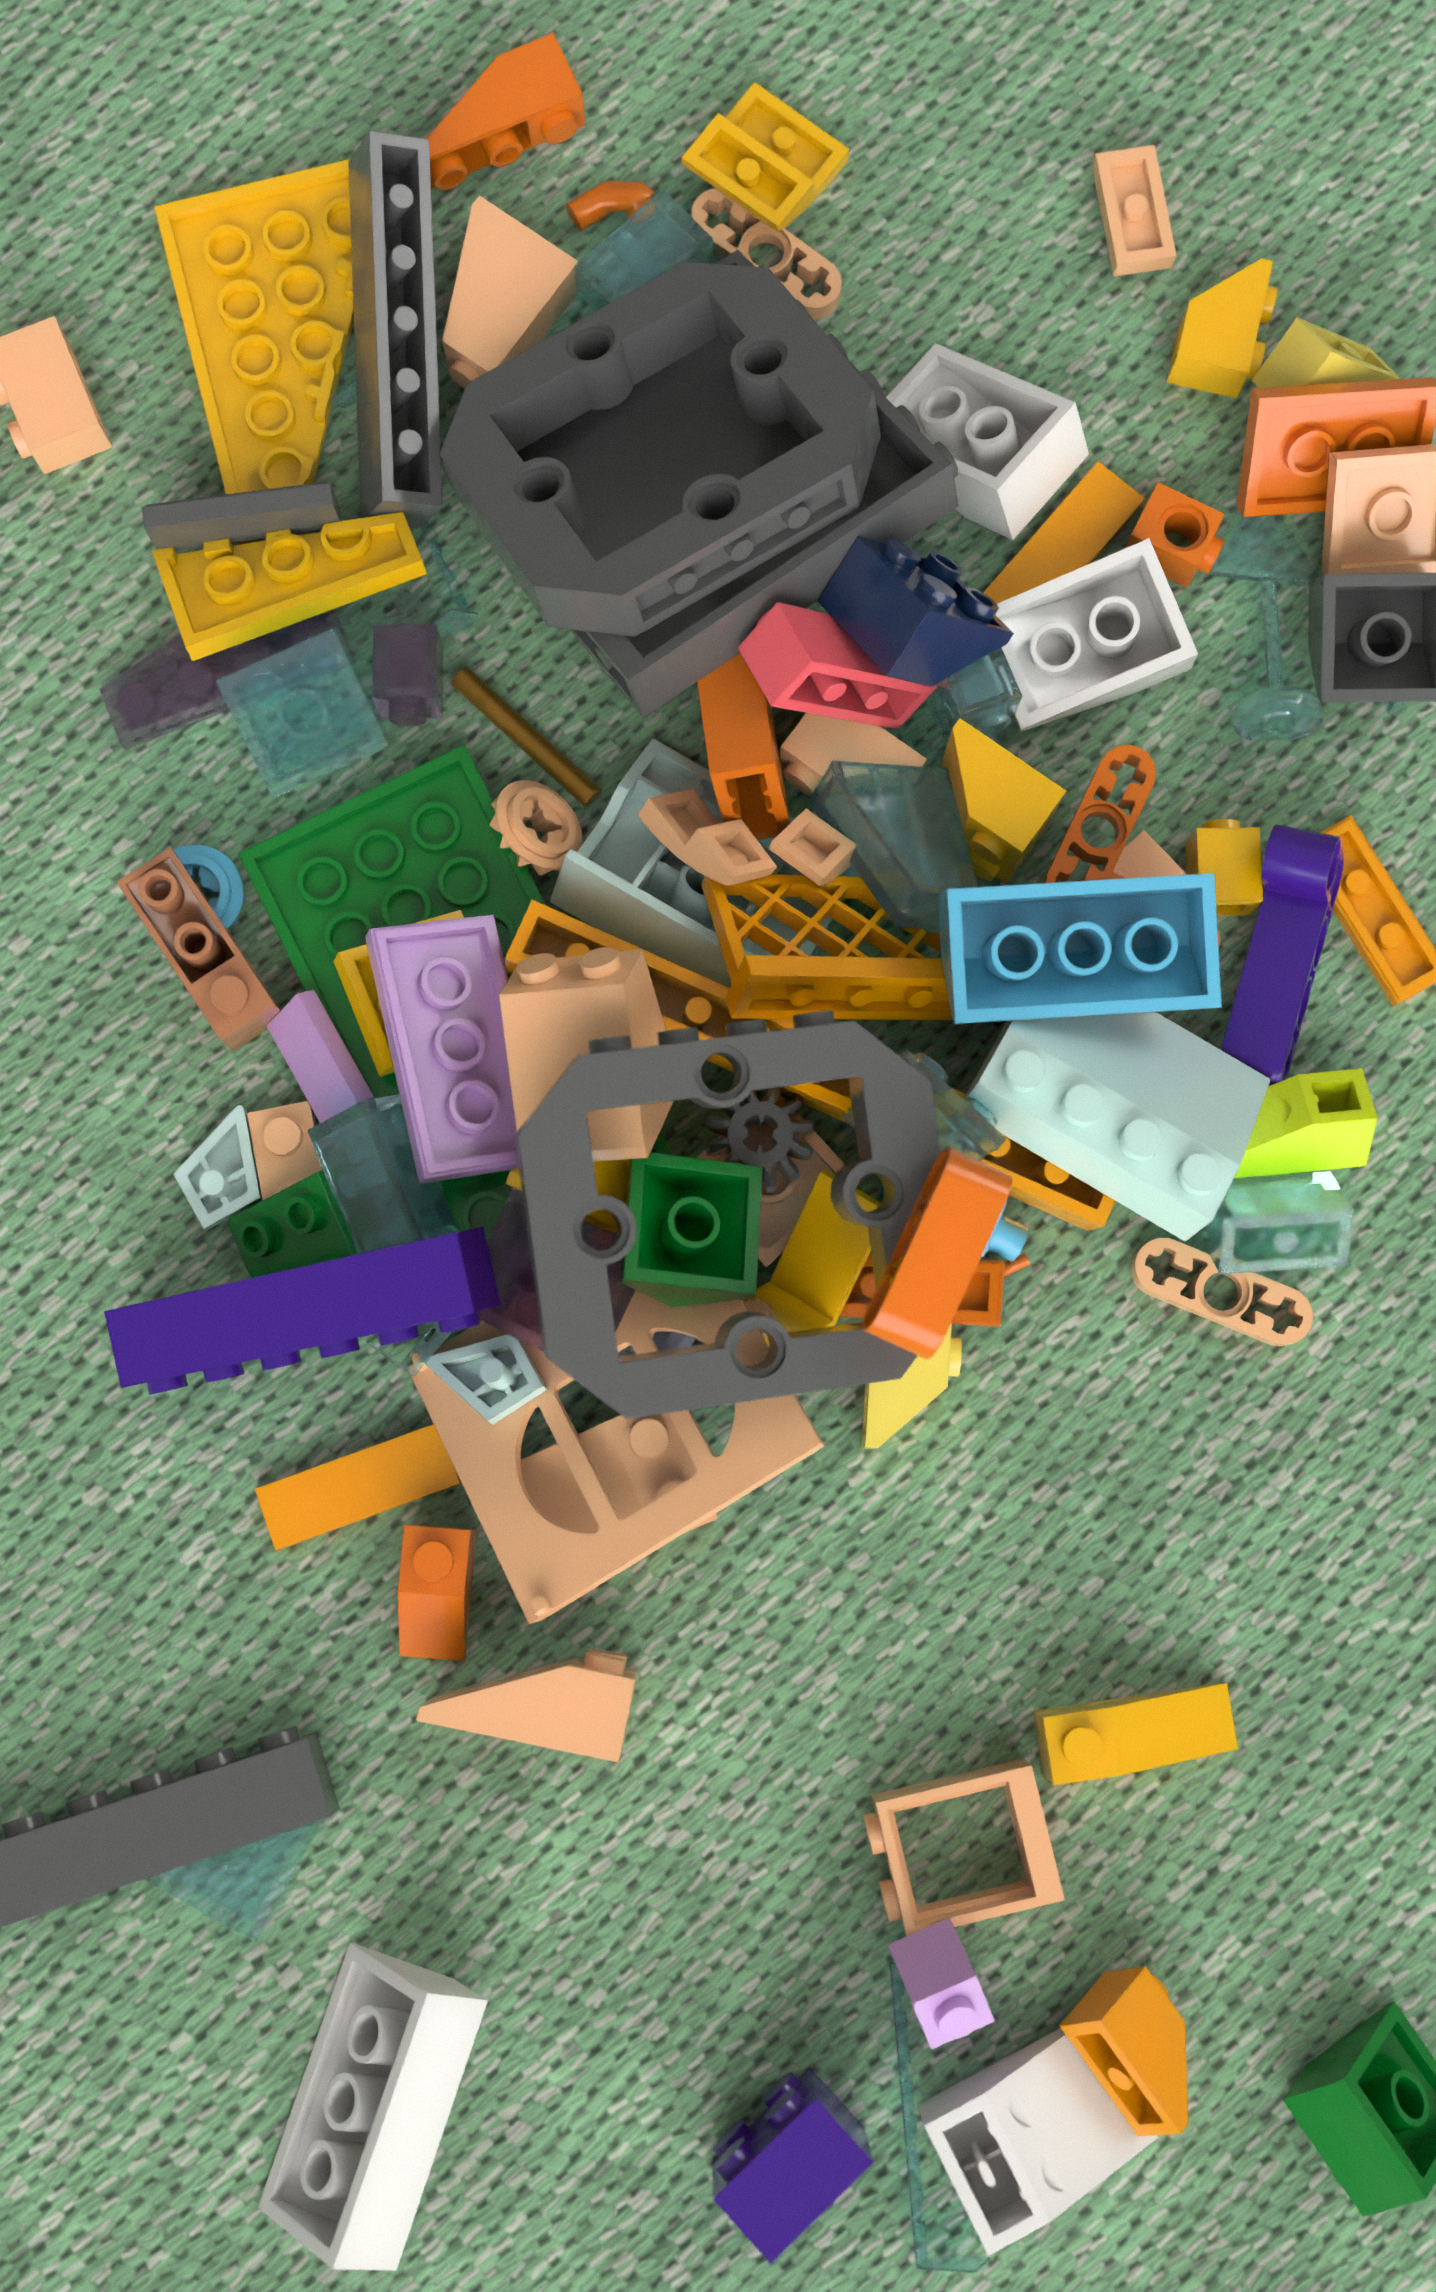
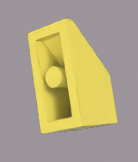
M1297 317L1251 381L1258 388L1401 378L1371 348Z
M952 1322L941 1345L930 1359L925 1360L917 1356L901 1379L865 1384L861 1448H879L948 1388V1376L959 1377L962 1340L961 1338L951 1337Z

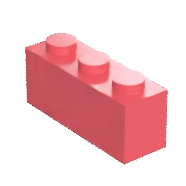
M777 602L771 610L763 614L758 620L756 627L738 647L772 707L898 730L937 688L936 684L928 687L886 676L830 614Z

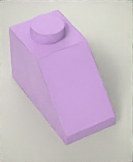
M950 1917L888 1944L931 2050L954 2039L962 2038L972 2031L994 2022L978 1978Z

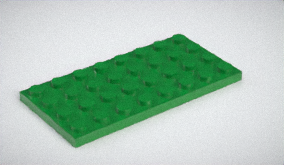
M462 745L239 852L238 855L304 990H314L374 1096V1099L363 1110L426 1239L483 1226L495 1281L498 1286L532 1269L522 1191L505 1184L511 1170L419 1184L395 1072L379 1077L333 962L338 952L367 944L365 936L371 928L413 924L461 910L464 918L494 915L505 963L507 952L531 900L545 905L526 865L518 867L517 854L511 848H499L503 835L489 826L495 815L491 805L493 800L465 745ZM507 971V976L509 979L512 973ZM659 1132L651 1152L672 1155L661 1132ZM584 1221L581 1223L580 1233L584 1242L607 1231L594 1227Z

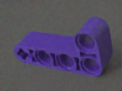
M1275 824L1271 831L1262 866V882L1265 889L1263 902L1260 905L1221 1048L1223 1052L1271 1079L1269 1086L1288 1078L1344 866L1341 837Z

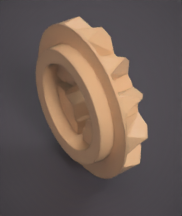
M529 780L512 782L491 803L495 815L489 826L503 835L499 848H511L517 854L518 867L532 864L540 876L552 870L560 872L564 857L569 850L572 849L577 852L583 844L581 826L573 809L557 792L541 783ZM528 820H531L534 830L525 826ZM535 830L543 832L544 836L538 839Z

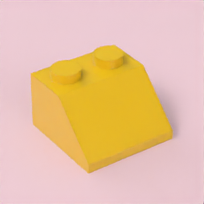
M959 718L951 730L940 764L955 848L964 854L962 858L963 864L975 875L987 881H992L996 876L1007 884L1050 824L1066 790Z

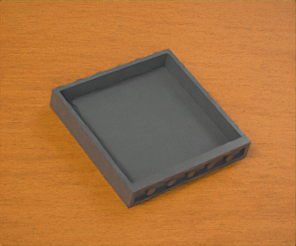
M739 250L734 251L716 263L755 267ZM798 301V303H799V304L804 308V310L808 313V311H807L806 308L803 306V304H802L800 301ZM830 333L827 334L828 338L848 360L847 354L838 339ZM720 337L633 385V390L628 398L619 405L604 410L591 409L517 451L523 462L538 457H550L560 460L567 466L585 517L584 529L579 538L596 561L683 512L682 496L687 488L697 479L710 474H726L739 480L805 442L788 420L774 425H761L753 423L744 416L730 365L731 351ZM852 364L874 390L881 432L880 441L858 509L636 637L570 629L643 718L740 653L738 649L740 644L756 627L760 617L771 610L777 602L805 609L817 602L858 536L885 544L888 538L904 543L959 506L954 480L958 475V467L953 456L942 443L936 442L932 444L921 433L917 421L905 406L899 405L895 407L884 396L879 382L869 370L863 369L859 371ZM441 459V465H442V467H443V469H444V472H445V474H446V476H447V479H448V481H449L451 487L453 488V486H452V484H451V481H450V479H449V476H448V474H447V471H446V469H445V466H444V464H443V461H442V459Z

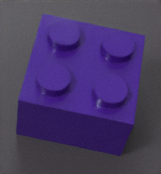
M811 2067L799 2078L792 2072L784 2075L763 2098V2103L768 2108L749 2127L743 2120L736 2122L722 2135L713 2148V2151L718 2155L712 2162L713 2200L770 2264L874 2163L865 2128Z

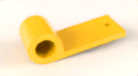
M827 1170L819 1173L770 1281L756 1289V1295L753 1298L743 1299L744 1302L751 1299H759L768 1304L775 1313L776 1321L780 1322L788 1332L835 1326L871 1251L868 1227L854 1225L844 1220L834 1209L830 1195L831 1183L835 1175ZM856 1188L855 1197L863 1210L870 1212L881 1205V1202ZM767 1337V1338H765V1340H766L767 1344L769 1345V1340H768V1337Z

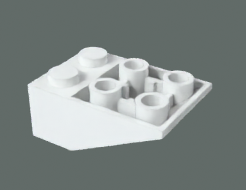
M1061 2028L917 2104L924 2127L988 2256L1050 2223L1158 2138V2135L1137 2136Z

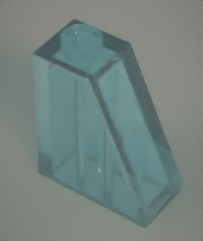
M846 761L831 762L810 798L812 809L820 819L857 844L850 863L896 928H916L931 933L940 932L938 895L946 889L977 887L948 769Z

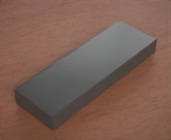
M328 482L147 504L145 507H142L144 529L156 549L173 547L174 550L203 547V542L229 538L231 543L266 539V532L290 529L292 534L295 535L321 532L322 526L325 523L341 521L340 507L332 485Z

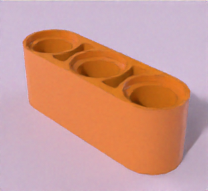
M950 1146L945 1147L941 1151L928 1173L870 1300L862 1326L865 1332L925 1360L930 1359L936 1353L951 1325L1005 1206L1012 1186V1177L1009 1174Z

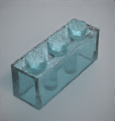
M400 1094L363 1100L307 1130L357 1254L460 1231L456 1227L443 1195L442 1181L419 1183Z

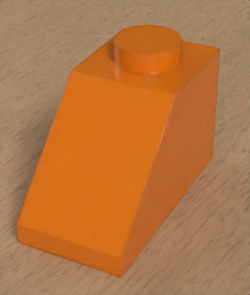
M418 1524L404 1525L398 1582L399 1656L465 1661L477 1529Z

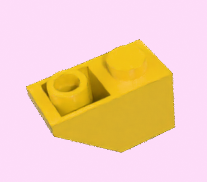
M1261 258L1189 300L1178 327L1166 383L1232 398L1238 397L1246 378L1252 380L1261 368L1266 343L1256 341L1259 325H1268L1277 298L1278 287L1268 285L1273 265L1272 260Z

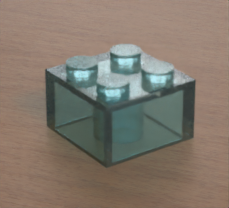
M336 624L229 671L216 680L272 798H276L389 747L390 738Z

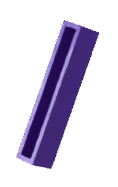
M482 1226L104 1311L120 1387L124 1388L147 1383L148 1392L151 1395L188 1386L186 1374L203 1371L205 1383L245 1374L242 1362L260 1359L263 1371L302 1362L300 1350L318 1346L321 1358H327L360 1350L358 1338L378 1334L380 1346L420 1337L417 1327L420 1324L438 1321L440 1333L476 1326L480 1324L479 1311L499 1306L501 1303L485 1231Z

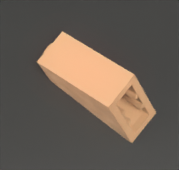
M480 195L471 207L442 339L449 367L448 373L463 389H465L466 384L539 344L581 290L579 263L576 259Z

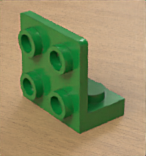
M364 1161L316 1172L241 1211L228 1220V1225L250 1278L399 1245Z

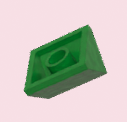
M650 1152L648 1158L629 1159L626 1206L633 1213L637 1228L636 1240L630 1252L622 1259L621 1283L671 1307L753 1298L756 1295L762 1167Z

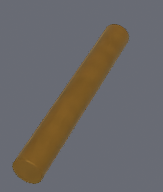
M464 667L454 676L451 686L585 808L601 794L602 789L471 669Z

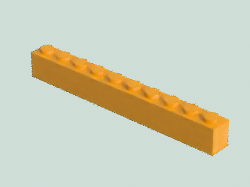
M531 900L507 952L505 963L507 971L513 973L519 961H523L536 954L549 953L558 958L584 955L589 951L603 947L615 948L618 952L640 950L641 948ZM642 949L666 1031L698 1027L699 1039L704 1040L726 1037L725 1024L757 1020L731 1019L725 1000L730 988ZM766 1019L767 1032L794 1028L793 1019ZM710 1055L705 1059L734 1073L731 1063L720 1055ZM927 1077L931 1081L940 1153L945 1147L950 1146L1009 1174L1012 1177L1010 1197L1086 1231L1105 1226L1115 1200L960 1110L958 1107L966 1094ZM849 1078L781 1087L780 1094L792 1099L798 1097L803 1104L855 1127Z

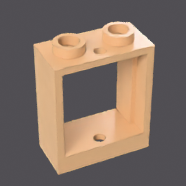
M1024 1758L871 1795L875 1812L863 1815L867 1836L873 1855L885 1853L891 1878L879 1882L888 1922L901 1920L906 1936L949 1917L953 1926L957 1927L1065 1900L1033 1768ZM1003 1786L1026 1880L916 1906L894 1812Z

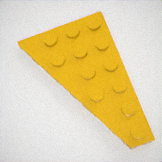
M350 159L154 206L226 494L313 484L315 482L354 322L348 167ZM266 539L243 541V542H238V543H239V544H245V543H252V542H258V541H265Z

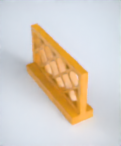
M772 874L727 886L705 876L701 886L732 982L725 997L731 1019H793L792 1016L833 1010L834 1019L952 1020L941 958H926L915 951L924 942L941 953L938 895L943 890L938 879L838 876L829 883L819 886L805 875ZM726 895L743 896L760 909L750 917L730 904ZM785 897H800L819 909V911L810 919L783 901ZM843 899H858L877 912L868 920L841 901ZM900 900L924 901L930 919L926 922L898 902ZM771 915L798 934L788 942L761 923ZM829 916L857 935L848 944L820 924ZM885 917L914 936L908 945L878 926ZM749 938L773 955H745L742 943ZM808 939L832 956H809L799 948ZM866 940L890 957H868L858 949Z

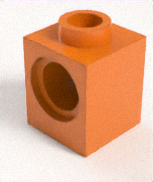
M1157 482L1125 548L1149 538L1166 578L1188 588L1197 570L1207 575L1209 574L1225 540L1215 536L1225 514ZM1171 531L1179 532L1189 540L1191 546H1175L1168 541L1165 533Z

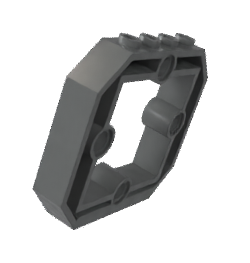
M682 262L466 384L440 451V457L457 498L548 627L636 637L858 509L880 441L881 432L874 390L769 268ZM720 337L731 351L730 365L744 416L753 423L761 425H774L788 420L805 442L739 480L726 474H710L697 479L687 488L682 496L683 512L596 561L579 538L584 529L585 517L567 466L560 460L550 457H538L523 462L517 451L591 409L604 410L619 405L628 398L633 390V385Z
M831 1010L792 1016L794 1025L792 1029L767 1032L766 1019H757L725 1024L726 1037L700 1040L698 1027L657 1032L658 1045L631 1049L630 1036L588 1041L590 1054L578 1055L571 1061L515 1134L543 1354L549 1361L626 1419L897 1380L903 1377L917 1358V1355L865 1332L862 1328L863 1322L788 1332L780 1322L758 1312L746 1311L730 1316L721 1325L716 1335L715 1343L618 1357L606 1265L620 1261L630 1252L636 1240L637 1225L633 1213L624 1202L612 1196L597 1195L587 1112L684 1099H690L693 1103L703 1108L720 1109L740 1103L754 1090L849 1078L859 1159L846 1163L837 1171L831 1183L830 1197L834 1209L844 1220L854 1225L868 1227L875 1286L877 1287L928 1173L940 1154L931 1081L856 1021L835 1023L834 1013ZM710 1055H720L726 1058L733 1067L734 1081L731 1087L724 1093H715L709 1090L702 1081L701 1067L705 1059ZM871 1173L881 1180L884 1187V1199L875 1210L867 1212L857 1203L855 1190L859 1180L866 1174ZM604 1209L614 1217L617 1224V1233L614 1240L608 1246L601 1249H592L582 1239L580 1233L581 1223L584 1217L591 1211ZM762 1329L769 1340V1351L765 1359L753 1366L743 1365L737 1355V1344L740 1338L747 1331Z

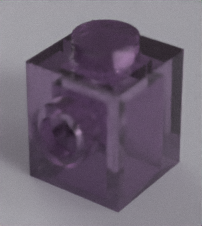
M374 625L372 698L380 718H389L391 723L402 726H417L426 723L427 718H442L443 644L437 625Z

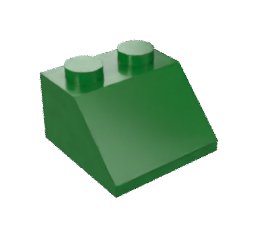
M1391 2002L1306 2064L1283 2098L1284 2103L1293 2114L1298 2125L1304 2130L1334 2174L1337 2182L1344 2188L1363 2217L1426 2200L1436 2184V2061L1396 2003Z

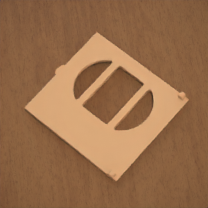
M615 1236L610 1238L603 1244L599 1245L595 1249H601L603 1247L608 1246L614 1240ZM622 1259L606 1265L618 1352L628 1346H632L636 1354L659 1351L653 1340L656 1332L681 1333L700 1340L704 1344L715 1343L716 1335L721 1325L730 1316L743 1311L758 1312L776 1320L772 1308L759 1299H751L746 1302L741 1299L671 1307L621 1283ZM534 1287L481 1320L479 1325L468 1328L431 1353L424 1350L415 1352L411 1357L413 1364L407 1367L529 1624L549 1617L824 1447L822 1440L796 1394L735 1403L731 1434L722 1454L718 1457H715L691 1410L667 1413L696 1467V1474L637 1512L621 1520L559 1398V1390L575 1379L549 1361L543 1354ZM762 1329L747 1331L740 1338L737 1344V1355L743 1365L753 1366L765 1359L769 1351V1345L765 1340L767 1335ZM515 1333L522 1340L548 1390L493 1425L424 1363L425 1358ZM537 1407L540 1408L598 1523V1531L594 1534L571 1532L556 1526L540 1513L528 1495L521 1471V1446L528 1421Z

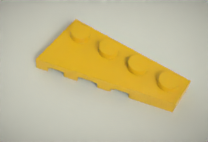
M403 512L325 523L322 526L321 532L295 535L292 534L290 529L266 532L265 541L232 545L229 538L203 542L204 550L176 554L173 547L151 550L185 648L192 661L427 574Z

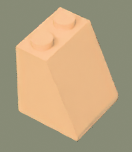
M603 947L589 951L584 955L556 958L552 954L542 953L519 961L499 994L516 1130L520 1129L571 1061L578 1055L590 1054L588 1041L630 1036L631 1049L658 1045L657 1032L666 1031L642 949L618 952L615 948ZM674 1101L587 1112L593 1161L648 1158Z

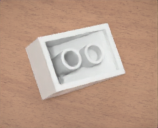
M936 343L886 397L895 407L899 405L905 406L917 421L921 433L932 444L936 442L942 443L953 456L958 467V475L954 480L959 506L955 510L966 519L1011 540H1014L1089 455L1076 402Z
M1149 538L998 603L999 609L995 615L1014 634L1005 646L988 654L1020 731L1151 687L1190 670L1198 656L1194 642Z

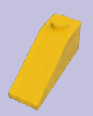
M1226 1682L1033 1711L1043 1777L1053 1785L1121 1776L1238 1749Z

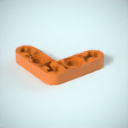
M1128 744L1117 746L1106 753L1095 770L1044 877L1043 883H1055L1056 880L1066 882L1073 873L1079 859L1091 863L1082 881L1125 879V877L1114 873L1113 870L1156 778L1155 763L1146 751L1140 747ZM1124 763L1129 764L1135 768L1132 778L1141 784L1131 783L1116 806L1114 803L1106 801L1117 781V775L1109 771V769L1119 771ZM1096 794L1101 800H1095L1094 795ZM1122 809H1128L1129 815H1127ZM1097 816L1108 820L1115 829L1116 837L1114 843L1107 848L1098 849L1091 847L1082 837L1081 826L1083 821ZM1070 850L1075 856H1068L1067 851ZM1095 865H1102V871H1100ZM1218 931V948H1219V946H1220V936H1219V931Z

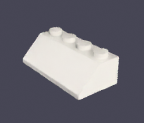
M349 1943L258 2208L332 2269L396 2271L488 2000L451 1977L354 1943Z

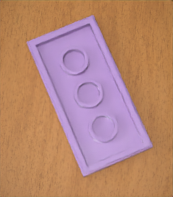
M494 915L369 929L365 939L419 1184L512 1170L519 1167L515 1143L517 1130L499 994L508 981Z

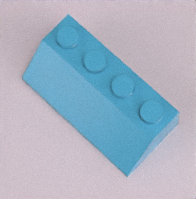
M1214 873L946 889L938 895L941 961L953 1024L1222 1007Z

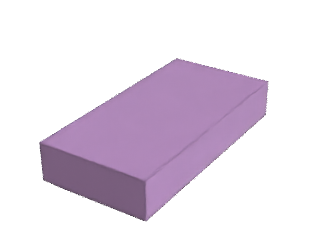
M310 990L297 993L272 1019L267 1028L325 1133L343 1129L374 1099V1096L316 992Z

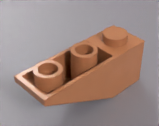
M171 847L117 881L120 889L219 1039L226 1046L235 1051L268 1029L267 1025L282 1009Z

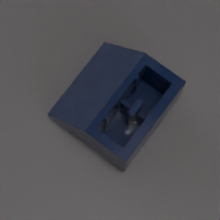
M858 536L818 600V603L886 676L928 687L935 685L1005 646L1014 634L995 615L999 609L998 605L990 597L975 588L967 587L959 579L963 571L954 561L936 551H930L927 557L917 554L912 548L893 538H888L885 544Z

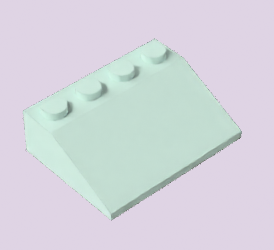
M1157 1012L1010 1020L1005 1023L958 1108L1181 1240L1186 1241L1213 1220L1241 1165L1271 1079Z

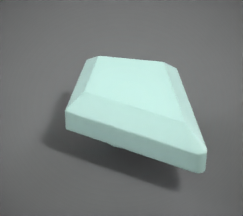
M241 1105L236 1106L173 1174L200 1224L206 1231L262 1200L247 1111Z
M515 1333L428 1356L424 1360L427 1367L493 1425L548 1390L522 1340Z

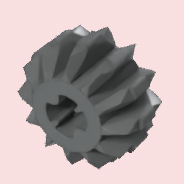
M781 1087L769 1088L766 1101H758L756 1090L751 1091L744 1099V1106L741 1107L738 1103L722 1108L731 1120L720 1116H709L706 1122L707 1129L713 1133L725 1136L706 1143V1154L708 1156H719L729 1153L730 1156L722 1162L761 1166L763 1187L767 1193L776 1191L777 1179L774 1173L776 1169L791 1182L799 1178L800 1171L789 1157L799 1160H810L813 1154L811 1146L794 1140L813 1133V1121L800 1120L791 1122V1119L801 1110L803 1102L798 1097L789 1100L781 1109L776 1105L780 1097ZM754 1124H757L758 1131H761L762 1124L770 1127L774 1131L770 1141L773 1149L768 1152H762V1146L759 1145L757 1152H754L747 1148L746 1144L749 1136L747 1128Z

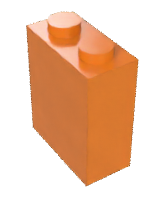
M739 653L722 666L698 680L697 685L709 772L723 823L742 819L755 838L761 840L778 836L790 824L773 708L743 656Z

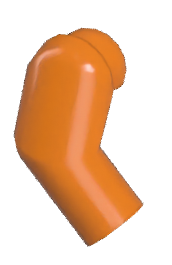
M607 180L566 203L567 213L580 232L618 211L625 210L628 222L635 227L646 224L658 215V206L651 197L654 191L643 181Z

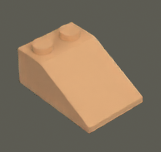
M667 1413L629 1419L620 1415L578 1434L621 1520L637 1512L696 1474V1467ZM558 1444L521 1459L524 1485L529 1497L542 1515L556 1526L571 1532L594 1534L598 1531V1523ZM715 1513L690 1530L718 1519L717 1514Z
M589 1648L588 1652L585 1653L584 1659L573 1657L433 1696L419 1707L416 1721L618 1762L623 1749L638 1670L625 1668L626 1655Z

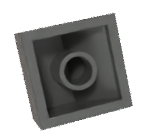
M1436 572L1323 574L1309 582L1308 648L1318 703L1436 702Z

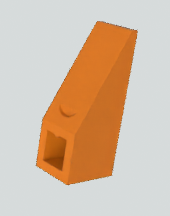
M554 33L498 55L427 139L429 140L431 189L449 190L455 188L465 181L469 173L488 165L494 167L510 165L522 155L524 150L543 142L548 144L565 142L576 133L579 127L585 125L583 93Z

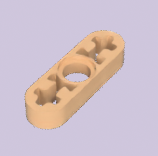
M716 188L709 189L697 197L692 207V232L701 246L721 260L734 251L739 250L755 267H759L750 259V251L762 243L773 244L781 250L783 258L777 265L769 267V269L792 296L803 304L813 320H819L835 311L840 301L842 279L839 270L833 263L783 228L781 231L776 232ZM723 211L729 213V226L732 229L722 223L716 225L714 229L708 227V213L714 216H719ZM736 232L742 236L737 248L734 247ZM795 260L798 261L797 276L790 272ZM788 276L787 281L782 282ZM818 279L825 282V296L817 292L811 295L810 298L803 296V281L811 285L816 283Z
M1170 1238L1153 1239L1142 1245L1132 1258L1130 1268L1132 1279L1136 1286L1145 1294L1269 1345L1284 1346L1298 1342L1306 1336L1312 1326L1313 1311L1311 1304L1298 1290ZM1163 1251L1171 1254L1169 1265L1184 1273L1192 1271L1193 1261L1201 1264L1202 1269L1195 1275L1190 1286V1299L1180 1294L1187 1282L1175 1277L1163 1279L1160 1285L1153 1282L1154 1271L1150 1267L1145 1266L1146 1258L1155 1259ZM1211 1275H1226L1235 1283L1238 1296L1235 1304L1229 1310H1217L1207 1303L1203 1290L1205 1282ZM1253 1286L1262 1290L1255 1299V1302L1268 1307L1278 1306L1283 1300L1289 1302L1288 1314L1297 1318L1295 1327H1283L1279 1333H1276L1272 1330L1274 1320L1270 1316L1258 1311L1250 1313L1249 1323L1241 1320L1240 1316L1251 1303Z

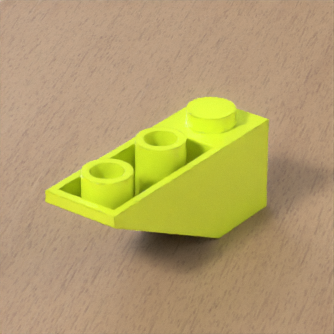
M1363 1069L1297 1074L1268 1086L1244 1157L1234 1179L1366 1166L1376 1127L1377 1115Z

